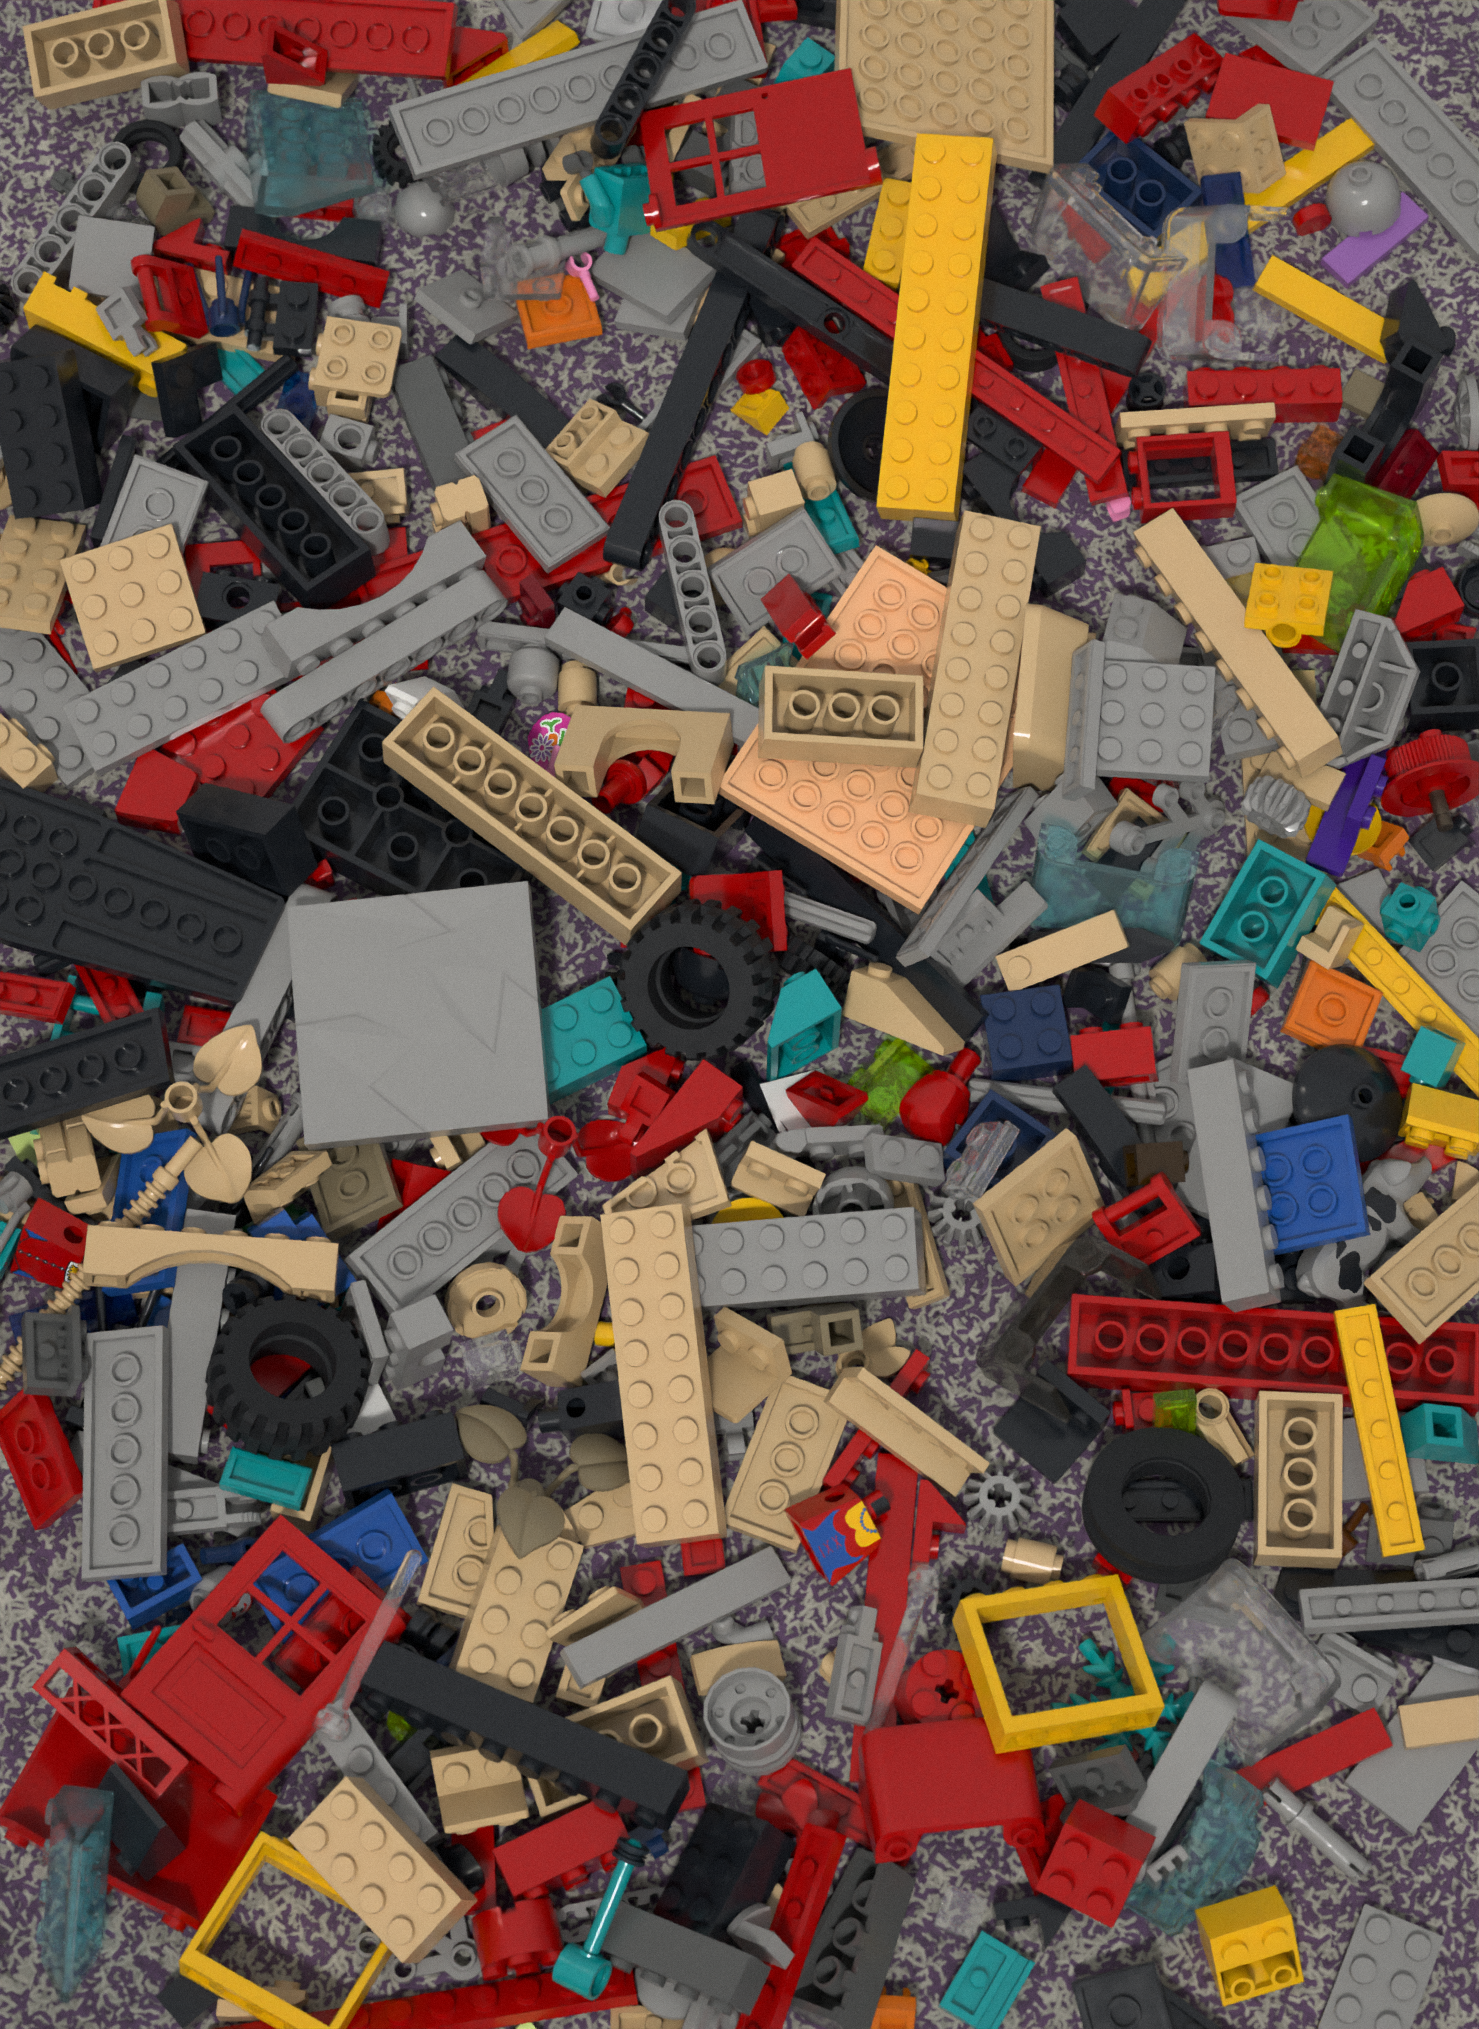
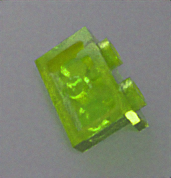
M896 1038L893 1042L890 1039L885 1040L874 1053L873 1057L876 1060L867 1070L863 1067L858 1069L847 1083L850 1086L867 1092L869 1100L859 1112L875 1125L880 1124L883 1127V1131L899 1115L901 1100L908 1090L926 1074H930L935 1070L906 1046L907 1041Z

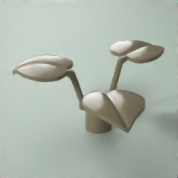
M490 1405L464 1407L459 1409L454 1415L460 1443L471 1457L479 1462L488 1464L500 1463L507 1456L510 1459L509 1488L498 1499L497 1517L504 1537L518 1559H522L534 1550L553 1542L562 1533L565 1525L564 1514L559 1505L550 1498V1495L570 1474L578 1471V1478L582 1486L599 1492L615 1490L630 1481L626 1448L605 1434H583L577 1437L569 1449V1455L574 1464L568 1465L547 1488L543 1489L541 1483L532 1478L520 1481L518 1479V1454L514 1450L521 1448L527 1440V1434L521 1422L510 1412Z

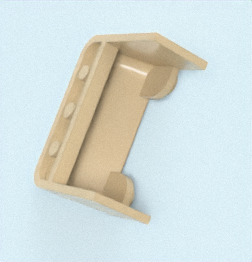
M1026 603L1013 739V788L1031 786L1033 790L1053 791L1056 787L1054 782L1064 773L1072 653L1089 641L1096 639V633L1089 632V624L1040 604Z

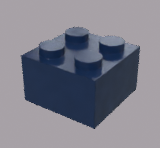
M1059 984L980 995L979 1005L989 1013V1016L981 1025V1032L990 1080L1016 1082L1070 1074L1073 1057Z
M990 1089L945 1149L943 1166L970 1186L975 1187L979 1185L982 1188L981 1193L984 1194L1009 1175L1017 1166L1040 1150L1048 1141L1055 1138L1057 1133Z

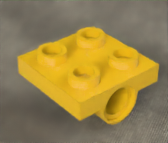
M1255 563L1245 612L1244 628L1266 630V637L1270 643L1281 648H1290L1297 645L1302 634L1323 636L1333 583V571Z

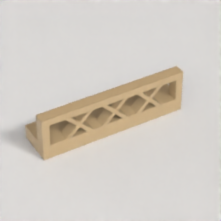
M845 1367L823 1400L825 1404L950 1497L957 1496L971 1473H984L990 1464L864 1367Z

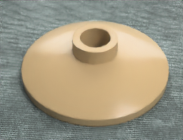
M1438 493L1429 495L1415 501L1405 510L1401 519L1402 530L1410 541L1418 545H1452L1466 539L1475 531L1479 524V510L1472 500L1459 494Z

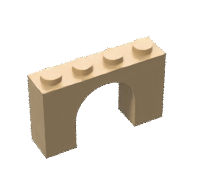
M576 705L554 763L556 779L580 797H598L606 772L613 762L632 752L657 750L676 757L671 770L675 802L715 804L734 745L730 713Z

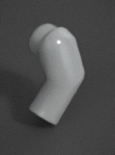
M729 1615L713 1623L711 1627V1633L714 1638L727 1646L746 1642L773 1640V1634L767 1620L743 1627Z

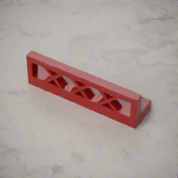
M77 1647L64 1648L32 1686L37 1693L155 1800H160L182 1773L190 1772L197 1763L193 1757L120 1695L124 1689ZM61 1668L73 1678L74 1697L60 1698L47 1686ZM81 1687L84 1688L90 1695L82 1696ZM97 1700L104 1707L105 1725L91 1726L83 1719L82 1701ZM65 1702H74L75 1711ZM112 1715L122 1724H113ZM128 1728L135 1735L136 1753L121 1754L114 1747L113 1729ZM96 1730H105L106 1739ZM144 1744L153 1752H144ZM160 1757L172 1768L158 1786L145 1775L144 1758ZM136 1758L137 1767L133 1765L128 1759Z

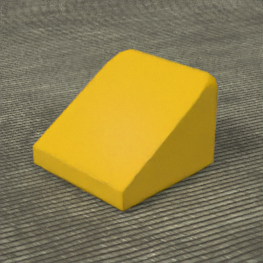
M769 388L755 395L744 393L730 411L763 434L768 435L788 411L789 407L779 391Z

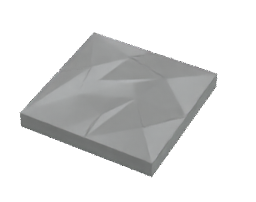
M528 881L286 907L304 1145L308 1150L536 1127L538 1123L542 1122L545 1124L551 1118L532 894Z

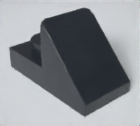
M1048 1895L995 1903L991 1911L994 1926L1004 1925L1006 1932L1027 1929L1031 1927L1030 1920L1036 1919L1044 1953L1073 1908Z

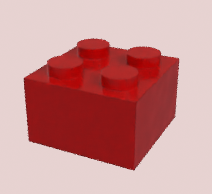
M1079 1798L1062 1828L1035 1889L1113 1929L1157 1837Z

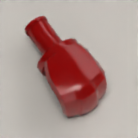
M642 750L620 757L608 768L603 780L604 786L600 789L598 797L591 798L593 806L600 812L608 814L620 802L634 804L645 799L666 777L671 767L673 755L657 750Z
M963 1047V1050L957 1051V1055L946 1071L934 1070L930 1074H926L902 1098L899 1114L906 1131L915 1140L941 1143V1146H946L953 1136L955 1124L963 1126L966 1123L969 1108L968 1101L971 1095L965 1084L975 1069L981 1064L980 1057L974 1051Z

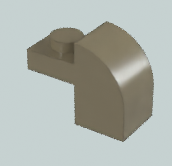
M177 167L146 170L136 193L137 205L162 236H166L179 229L180 226H184L198 218L202 219L203 224L210 223L216 212L197 186H191Z
M835 1302L801 1305L802 1308L766 1314L768 1331L783 1339L787 1355L815 1350L823 1356L863 1349L859 1309L849 1303Z

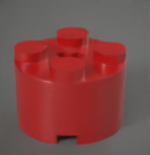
M949 1649L928 1652L902 1672L896 1682L893 1697L896 1712H899L901 1719L905 1723L903 1725L977 1718L983 1714L964 1655L961 1652ZM936 1689L942 1690V1695L946 1697L944 1703L940 1701L941 1694L935 1692Z
M530 1899L514 1902V1908L501 1911V1907L498 1906L472 1917V1931L484 1981L503 1978L511 1971H515L516 1978L528 1977L541 1973V1964L542 1966L555 1965L560 1953L564 1949L557 1912L551 1899Z

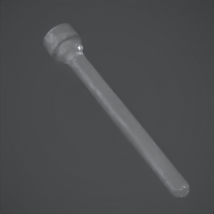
M411 1549L406 1553L333 1703H327L325 1709L319 1710L312 1726L322 1733L343 1740L350 1726V1723L347 1721L350 1713L347 1711L357 1693L360 1681L371 1664L422 1560V1555L418 1550Z
M920 1563L912 1564L907 1581L910 1583L908 1589L911 1591V1595L871 1709L869 1724L865 1727L863 1736L872 1729L884 1726L926 1600L939 1590L944 1574L936 1568Z

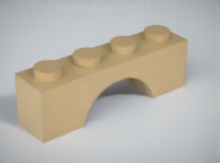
M560 1216L550 1252L558 1267L561 1278L560 1304L553 1320L545 1328L530 1331L520 1370L550 1387L576 1388L581 1387L583 1383V1377L580 1373L587 1367L608 1280L601 1222L592 1216Z

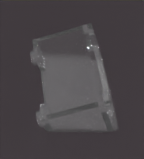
M1088 163L1053 165L1045 178L1026 235L1029 252L1045 255L1048 265L1064 280L1077 276L1083 298L1104 318L1103 320L1140 332L1189 259L1177 248H1172L1169 253L1163 252L1156 246L1158 240L1154 236L1144 237L1099 194L1103 187L1095 182L1100 175Z
M1233 1558L1227 1559L1140 1636L1147 1655L1155 1662L1170 1665L1179 1659L1201 1685L1204 1680H1207L1242 1700L1239 1709L1232 1719L1234 1722L1228 1730L1229 1745L1233 1752L1243 1758L1250 1767L1317 1716L1341 1686L1339 1672L1328 1657L1308 1635H1303L1302 1628L1242 1562Z

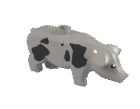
M1425 1156L1412 1163L1389 1158L1384 1160L1376 1159L1368 1165L1366 1173L1361 1177L1370 1235L1304 1249L1296 1269L1297 1287L1300 1291L1316 1298L1332 1299L1336 1302L1339 1310L1369 1305L1365 1301L1368 1288L1363 1284L1365 1271L1369 1270L1379 1260L1383 1252L1397 1248L1400 1244L1404 1247L1421 1232L1420 1229L1414 1227L1404 1212L1403 1203L1419 1192L1432 1172V1165Z

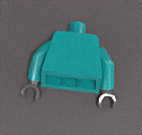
M631 145L624 147L621 152L624 164L595 167L593 174L590 171L593 166V157L587 151L574 152L564 156L562 159L564 170L568 174H580L582 180L579 183L590 206L589 223L592 227L607 233L604 250L612 254L624 255L626 253L629 236L648 234L650 232V226L646 224L643 211V203L649 202V194H651L644 146Z

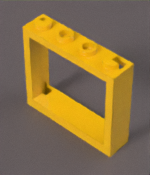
M1093 1574L1082 1580L1066 1583L1061 1580H1055L1041 1587L1029 1589L1013 1587L1003 1593L986 1596L982 1593H975L960 1600L952 1622L996 1754L1155 1727L1165 1706L1118 1574L1109 1576ZM1104 1604L1136 1696L1012 1716L981 1623Z
M261 1831L179 1959L180 1974L275 2029H346L393 1953L382 1941L329 2026L206 1956L265 1862L355 1912L304 1856L294 1850L295 1847L288 1839L284 1837L281 1840L274 1835L271 1837Z

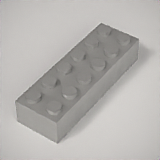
M914 1207L692 1226L702 1313L719 1312L724 1307L737 1311L926 1295L921 1213Z

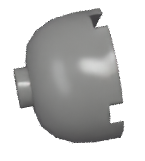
M1356 161L1340 168L1327 186L1325 205L1332 217L1330 224L1339 232L1352 237H1360L1359 232L1371 230L1372 235H1376L1391 227L1401 212V193L1395 176L1383 165L1373 161Z
M846 1166L833 1171L823 1180L814 1198L812 1206L813 1215L894 1208V1197L887 1181L882 1177L871 1174L865 1167Z

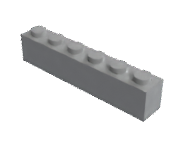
M1234 1059L1188 1069L1187 1076L1222 1303L1233 1312L1281 1302L1280 1288H1284V1276L1278 1263L1275 1264L1273 1249L1278 1248V1238L1272 1224L1269 1225L1267 1210L1272 1209V1200L1268 1187L1266 1185L1263 1186L1261 1171L1266 1170V1161L1261 1147H1257L1255 1133L1260 1131V1123L1256 1110L1251 1108L1249 1094L1254 1093L1251 1074L1248 1070L1243 1069Z
M189 1208L186 1210L184 1228L195 1227L205 1230L206 1234L223 1235V1232L229 1230L243 1232V1229L235 1228L236 1215ZM197 1263L177 1266L167 1327L169 1329V1461L198 1464L199 1453L207 1454L211 1429L203 1428L205 1414L209 1413L207 1411L208 1404L205 1394L208 1385L205 1383V1378L218 1332H221L222 1326L229 1319L230 1314L227 1308H223L222 1293L226 1285L230 1281L235 1280L236 1269L229 1268L227 1265Z

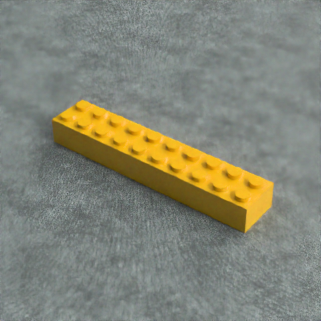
M921 133L916 135L876 503L881 519L913 521V517L958 521L997 158L993 138Z

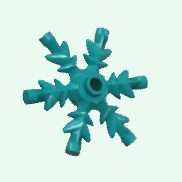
M1166 1637L1158 1638L1151 1656L1146 1652L1157 1686L1166 1684V1682L1158 1678L1170 1673L1175 1668L1173 1664L1165 1663L1174 1646L1173 1642ZM1092 1638L1085 1640L1079 1645L1078 1649L1092 1664L1083 1666V1671L1102 1679L1095 1685L1110 1689L1111 1698L1109 1700L1136 1696L1132 1685H1126L1121 1681L1124 1669L1121 1668L1115 1672V1657L1112 1651H1108L1105 1657H1103ZM1188 1691L1175 1701L1173 1692L1170 1693L1163 1702L1165 1707L1160 1717L1165 1716L1171 1723L1177 1725L1176 1717L1182 1720L1192 1703L1194 1692ZM1070 1693L1069 1697L1073 1702L1072 1704L1051 1702L1050 1710L1101 1701L1093 1694H1090V1702L1077 1694ZM1155 1725V1727L1104 1735L1101 1737L1109 1741L1099 1745L1093 1751L1126 1744L1129 1751L1133 1752V1747L1128 1738L1132 1734L1139 1733L1146 1737L1144 1752L1152 1748V1758L1155 1767L1170 1742L1166 1738L1170 1737L1172 1733L1159 1731Z

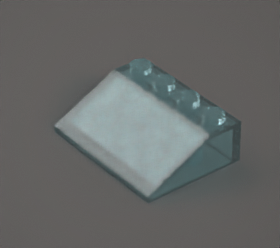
M250 89L244 130L255 214H264L269 217H294L374 192L375 182L362 99L347 98L341 107L335 108L270 94L266 90Z
M65 1784L54 1799H49L45 1812V1823L51 1825L50 1839H46L42 1853V1863L48 1865L47 1879H43L39 1893V1903L45 1905L44 1918H41L38 1924L36 1943L42 1945L41 1962L59 2001L69 2003L102 1952L114 1792Z

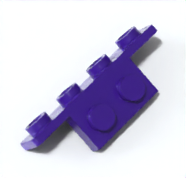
M1389 748L1371 754V756L1342 768V772L1346 773L1344 782L1329 810L1325 811L1305 864L1337 877L1343 876L1361 829L1369 830L1373 821L1376 808L1371 806L1374 797L1382 798L1384 788L1387 785L1389 777L1383 774L1387 759L1385 754L1390 750Z

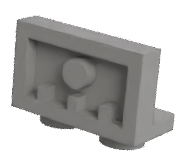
M1345 1632L1324 1633L1298 1679L1356 1714H1360L1373 1707L1378 1711L1400 1673L1393 1668L1394 1663L1378 1652L1373 1651L1369 1654L1357 1647L1358 1642L1356 1639Z

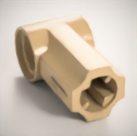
M1214 1388L1203 1389L1187 1404L1184 1414L1185 1421L1192 1430L1198 1432L1202 1439L1217 1448L1235 1468L1251 1459L1254 1453L1230 1414V1404L1224 1393ZM1199 1403L1210 1405L1214 1409L1215 1418L1208 1419L1204 1417L1199 1411Z

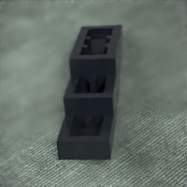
M456 334L434 357L488 411L493 409L506 421L517 415L544 449L570 422L521 376L478 342L469 345Z
M1085 1064L1055 1085L1052 1093L1077 1123L1075 1130L1098 1157L1099 1168L1124 1198L1143 1186L1126 1187L1123 1146L1142 1144L1143 1142L1113 1099ZM1157 1197L1134 1212L1141 1219L1165 1204L1160 1197Z

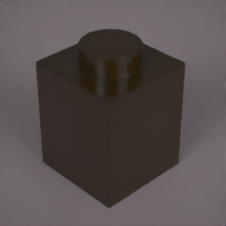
M1182 1141L1123 1146L1126 1187L1145 1186L1151 1182L1150 1178L1161 1171L1166 1174L1171 1184L1186 1182L1185 1174L1189 1170V1157L1187 1151L1183 1150Z

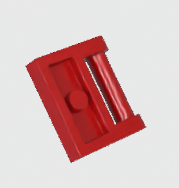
M146 254L132 258L130 261L132 273L138 277L148 320L144 322L147 331L159 332L165 330L200 339L209 332L192 266ZM153 276L157 277L165 311L161 310Z
M1162 1171L1152 1176L1149 1184L1107 1208L1101 1206L1092 1211L1095 1224L1131 1275L1201 1235V1227L1174 1191L1170 1180ZM1157 1197H1160L1165 1204L1122 1230H1119L1115 1224L1119 1219Z

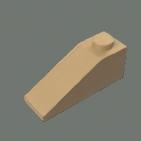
M1116 909L995 957L1008 991H1015L1130 947Z
M871 962L869 966L852 970L842 1016L942 1056L963 1050L965 1043L963 1039L906 977L893 973L892 967L879 962Z

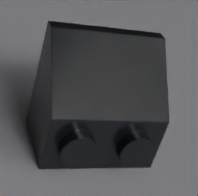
M114 1763L109 1767L86 1808L95 1820L89 1827L105 1846L110 1841L114 1842L120 1850L114 1857L130 1876L138 1871L145 1881L148 1882L182 1853L186 1847L119 1766Z

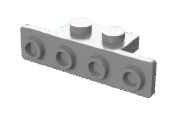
M1027 881L1020 884L997 907L977 889L965 903L930 956L964 988L995 956L1001 953L1048 908V903Z

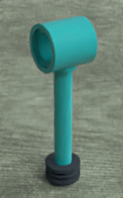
M618 1837L617 1839L619 1845H615L617 1849H613L612 1855L619 1860L584 1946L574 1942L569 1943L560 1953L553 1969L552 1978L554 1982L590 2001L600 1996L610 1979L612 1972L611 1961L603 1958L599 1952L634 1866L644 1867L645 1861L643 1859H647L645 1855H649L650 1852L648 1847L634 1838Z

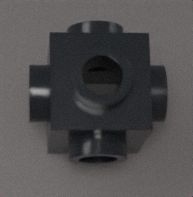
M580 572L576 574L571 583L569 581L563 583L555 598L558 616L566 607L602 627L608 623L614 611L611 590H609L608 585L595 576L588 578Z

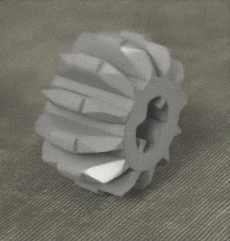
M1271 776L1256 777L1253 784L1249 785L1244 794L1245 797L1242 802L1241 811L1247 816L1249 822L1256 824L1258 829H1263L1270 835L1276 834L1280 838L1295 837L1307 821L1311 807L1310 802L1305 798L1303 792L1296 790L1294 785H1289L1282 779L1276 780Z
M960 1181L958 1190L955 1192L952 1187L946 1184L942 1189L943 1197H932L931 1205L935 1209L928 1211L927 1217L930 1222L936 1223L931 1229L933 1236H940L946 1233L942 1243L945 1248L952 1244L953 1239L959 1240L958 1249L961 1252L965 1251L968 1239L973 1246L978 1248L982 1245L981 1236L987 1237L973 1205L981 1194L982 1188L979 1185H976L971 1192L966 1191V1183ZM962 1210V1214H965L968 1211L970 1213L969 1221L962 1222V1217H960L959 1221L956 1220L955 1212Z
M1000 1464L996 1465L994 1476H991L986 1469L984 1473H979L981 1481L969 1479L967 1487L973 1493L965 1494L963 1497V1504L972 1506L966 1515L968 1520L982 1517L978 1525L980 1532H984L989 1523L995 1524L993 1531L995 1536H1001L1003 1524H1006L1010 1532H1017V1520L1028 1522L1030 1513L1025 1508L1031 1507L1034 1504V1497L1025 1494L1030 1489V1482L1022 1481L1016 1484L1019 1471L1013 1469L1008 1477L1003 1476L1004 1469ZM994 1493H1002V1499L1005 1500L1003 1507H995V1501L992 1500Z

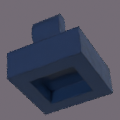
M634 1821L624 1825L630 1839H637L641 1844L650 1849L649 1854L654 1859L669 1852L665 1841L660 1835L664 1832L663 1830L656 1827L653 1830L645 1829Z

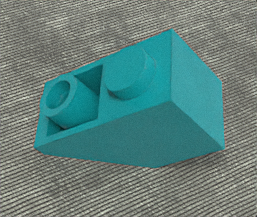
M1424 1403L1400 1417L1406 1457L1475 1465L1479 1463L1477 1422L1461 1407Z

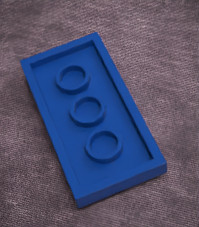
M187 1128L154 1134L152 1144L147 1149L135 1154H121L112 1222H115L116 1218L122 1219L124 1217L123 1209L129 1210L132 1207L130 1201L132 1199L135 1201L139 1199L138 1191L144 1192L147 1189L145 1183L154 1180L152 1174L159 1166L165 1167L190 1135L196 1139V1133ZM184 1170L177 1177L179 1183L172 1191H165L166 1198L164 1200L161 1198L157 1200L158 1208L152 1207L149 1210L151 1217L142 1218L143 1225H159L165 1231L181 1232L184 1225L189 1191ZM177 1266L166 1268L144 1277L127 1289L103 1287L102 1292L110 1297L175 1287Z
M388 1488L307 1536L346 1571H349L353 1565L358 1566L381 1589L429 1561ZM282 1551L253 1585L289 1616H292L320 1583ZM326 1590L298 1622L300 1625L329 1594V1590ZM260 1604L277 1633L284 1623ZM291 1630L281 1643L284 1645L294 1632Z

